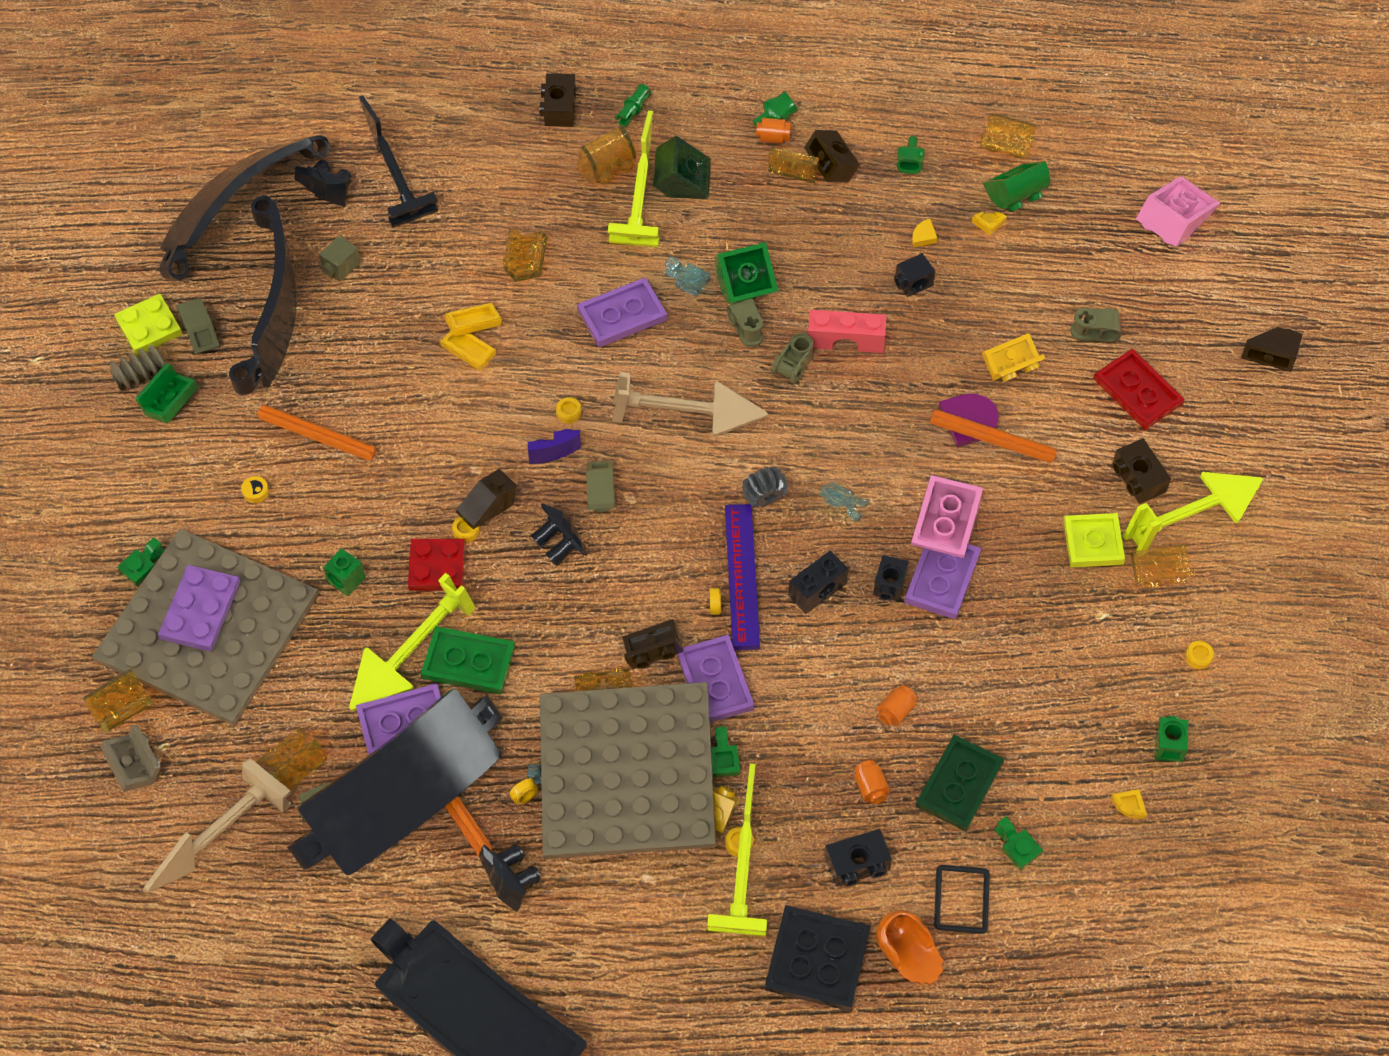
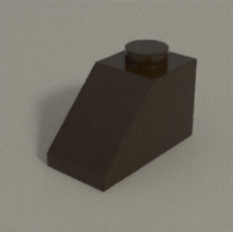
M1280 327L1271 329L1248 339L1241 359L1291 372L1297 358L1303 333Z
M498 469L478 481L456 509V513L472 529H475L513 506L517 485L503 471Z

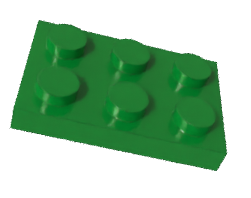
M436 626L421 670V679L502 695L515 650V642Z

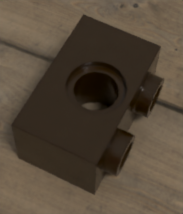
M546 73V83H541V98H544V102H540L539 114L544 116L545 126L574 127L575 74Z
M815 130L804 146V149L826 182L848 183L860 166L838 131Z
M1144 438L1116 450L1112 463L1113 469L1118 476L1122 477L1126 483L1127 491L1136 498L1139 504L1167 492L1171 478Z

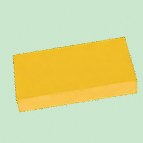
M492 302L445 313V321L454 337L501 326L502 322Z
M450 330L440 341L441 347L479 371L496 355V349L471 333L454 337Z

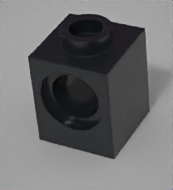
M922 253L896 265L894 282L899 290L902 289L905 295L909 297L934 285L935 270Z
M882 555L875 579L873 595L879 596V598L886 601H900L909 561ZM885 579H893L895 582H887Z

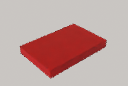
M1133 348L1096 372L1093 377L1144 430H1147L1184 404L1185 399Z

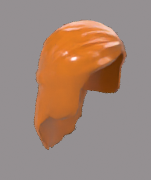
M904 910L891 912L881 919L876 930L877 943L885 957L890 960L900 975L911 982H917L921 985L925 983L931 985L933 982H936L944 970L942 967L944 960L934 944L929 929L922 923L921 919L917 915Z

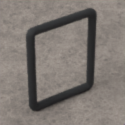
M939 865L937 867L934 927L937 930L984 934L988 931L990 873L987 869L952 865ZM942 871L984 874L982 928L940 924Z

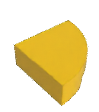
M979 212L972 216L971 222L988 235H991L1006 222L1007 216L1000 212Z
M931 219L924 220L916 226L912 236L913 248L937 243V235Z
M1140 789L1111 795L1112 803L1122 814L1134 819H1146L1147 812Z

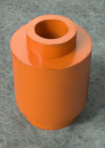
M762 118V122H757L756 137H760V142L779 144L790 142L791 122H785V119Z
M905 685L894 688L877 706L879 719L888 726H898L915 707V702L917 701L916 694Z
M867 760L858 764L854 768V779L864 802H871L874 805L885 801L890 788L881 767L876 765L874 760Z

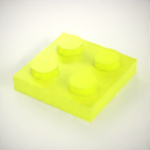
M157 294L114 314L118 325L136 356L139 355L138 351L141 348L146 352L150 344L157 347L183 335L181 328L161 294Z
M1118 513L1064 516L1063 523L1070 567L1124 565L1125 555Z

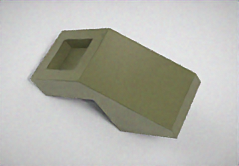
M201 298L176 305L194 354L220 346L213 324Z
M614 460L587 462L588 510L605 512L610 510V508H615Z

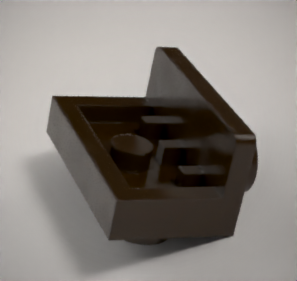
M674 619L622 636L626 650L624 657L632 669L646 668L652 662L661 659H672L678 653L684 652L678 627Z

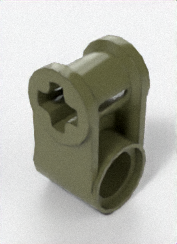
M749 298L727 305L729 320L739 335L741 342L747 347L759 346L763 342V333L761 331L763 320L754 300Z
M1080 308L1076 311L1074 315L1075 322H1073L1070 328V333L1075 339L1113 342L1120 339L1121 325L1118 310L1112 308Z
M805 333L795 334L775 359L771 370L772 373H779L789 378L791 383L796 384L813 358V340L811 336Z

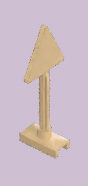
M620 372L613 399L615 408L612 422H623L627 406H647L713 415L712 435L716 437L767 417L768 413L720 382H715L714 399L713 403L644 395L640 394V392L631 391L630 373Z
M249 758L242 764L243 780L251 786L246 795L202 832L193 843L192 836L186 832L144 886V889L150 892L192 873L195 870L194 855L211 843L254 804H259L263 799L266 798L284 813L291 807V802L286 799L291 794V791Z

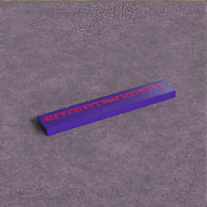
M750 504L725 505L732 645L734 651L760 650L752 506Z

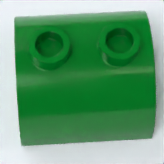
M1046 161L1023 163L983 182L994 204L1001 209L1008 208L1009 212L1023 207L1022 200L1028 198L1029 202L1042 198V191L1046 190L1050 185V173Z
M766 242L716 255L717 277L722 294L728 304L778 291Z

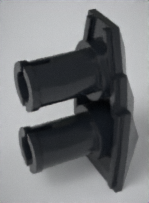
M319 160L313 167H295L294 180L302 184L306 190L315 194V197L343 207L346 206L347 184L352 180L351 173L348 170L340 169L334 175L330 173L331 167L325 160Z
M542 503L541 508L548 515V520L532 533L531 537L542 548L558 532L564 534L562 535L563 539L550 551L546 552L549 559L558 566L574 550L581 552L583 556H587L585 544L580 540L577 530L571 524L570 518L563 511Z
M513 844L499 853L492 852L486 845H483L479 857L487 872L489 881L496 891L497 897L515 912L519 911L526 895L525 889L540 882L539 871L532 865L514 874L510 866L524 859V853L517 844Z

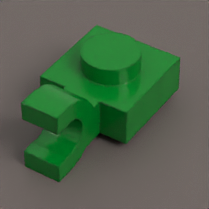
M153 537L146 544L143 553L136 549L117 566L119 572L138 587L154 567V562L165 551L161 547L162 544Z
M726 726L716 727V747L711 748L713 778L740 775L737 745L728 746Z
M1006 816L997 822V827L994 831L1006 842L1001 850L1020 871L1043 853V849L1024 829L1017 833L1012 822Z

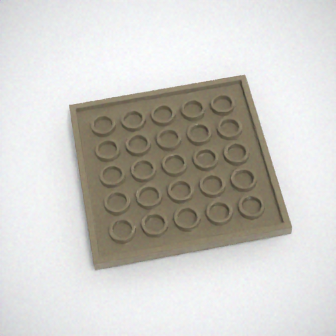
M179 529L94 652L92 658L96 663L235 726L318 598L319 592L316 588L183 529ZM187 565L237 576L240 579V585L212 652L160 640L158 636Z
M707 682L540 694L542 839L544 859L716 847Z

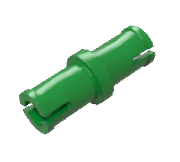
M639 84L632 96L626 98L623 108L615 116V120L619 119L617 123L620 126L627 127L635 114H639L643 109V103L651 95V90H649L648 86Z

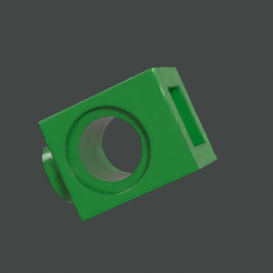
M341 548L323 567L328 584L348 597L366 578L362 562Z
M1177 716L1160 717L1155 733V759L1183 762L1188 751V720L1180 719ZM1166 735H1173L1177 740H1171Z

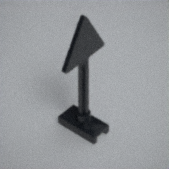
M363 95L359 96L377 150L381 152L400 193L401 204L387 208L391 227L394 228L438 212L435 204L437 203V198L434 192L415 198L413 192L409 190L390 146L382 136L379 118Z

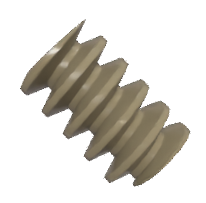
M152 344L148 345V354L142 348L138 351L139 357L132 352L129 353V362L124 357L119 358V366L114 361H110V372L120 393L121 384L131 389V380L140 385V376L150 381V372L156 375L159 372V368L165 365L160 351Z

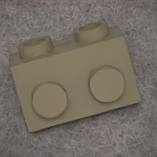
M138 725L131 726L128 735L102 741L100 748L123 792L155 783L161 768L160 760L153 754L146 734L141 732Z

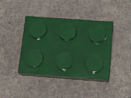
M954 734L916 801L915 807L967 832L1004 763V758Z

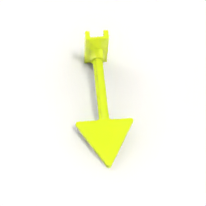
M648 111L641 137L642 156L638 163L631 217L628 218V224L609 223V243L658 247V227L642 226L643 219L641 218L649 168L653 111Z
M1202 472L1200 478L1212 492V495L1159 517L1154 514L1147 503L1137 507L1123 538L1125 541L1131 538L1138 546L1135 554L1139 557L1147 553L1156 533L1161 531L1162 528L1216 505H1222L1232 520L1238 523L1263 479L1261 477Z
M447 573L438 580L446 594L438 603L439 606L387 662H384L369 648L364 649L349 706L351 711L357 710L356 705L413 690L412 684L397 673L396 669L448 613L451 614L457 607L469 616L476 609L466 589L462 585L456 589Z
M750 763L744 824L740 832L734 903L730 904L729 916L708 914V931L766 937L767 920L747 918L748 905H745L752 838L751 814L756 764Z

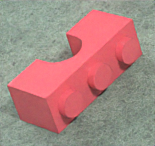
M810 310L808 335L813 340V348L832 350L835 341L850 339L858 344L859 352L883 353L886 315Z

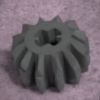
M776 466L765 467L761 470L757 469L755 473L749 474V477L743 481V494L749 504L754 507H765L768 504H773L787 493V479Z

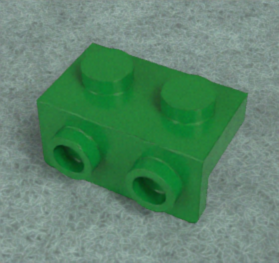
M166 363L136 397V402L146 416L168 424L199 386L195 380L177 374L173 366Z

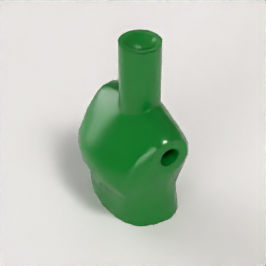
M783 91L780 95L766 100L763 104L764 113L752 120L755 126H757V122H762V118L785 119L786 122L792 114L798 111V108L790 96Z
M915 136L908 138L907 146L898 147L897 169L902 173L917 174L922 170L925 149L917 147L918 139Z

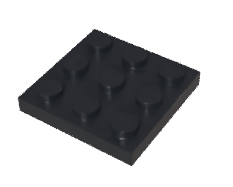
M785 905L764 990L851 1012L871 926Z

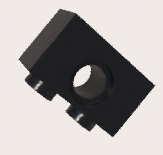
M830 550L789 580L788 596L807 614L847 584L848 568Z
M880 829L825 845L824 857L836 887L841 885L845 887L853 886L860 879L870 876L871 878H879L884 876L887 871H890L892 859ZM854 857H861L866 862L863 864H856L852 861V859Z

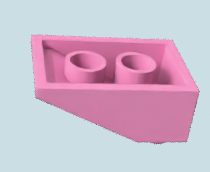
M1180 176L1150 194L1136 220L1142 223L1145 229L1153 231L1162 237L1165 243L1177 247L1186 241L1218 208L1220 202Z
M931 475L911 545L964 558L978 514L983 488Z

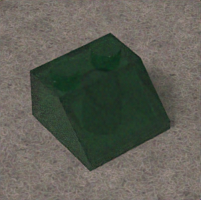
M676 135L656 147L653 187L670 198L706 199L709 197L711 158Z

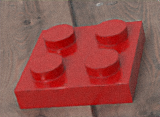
M411 539L408 573L409 591H444L438 580L445 573L450 576L456 589L461 585L463 586L465 540Z

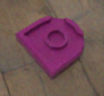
M964 394L939 401L940 411L995 429L997 427L999 419L998 410L995 404L985 396ZM949 430L957 448L982 441Z

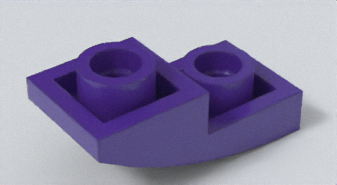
M564 429L554 431V440L539 439L528 442L529 464L557 460L581 449L580 430Z

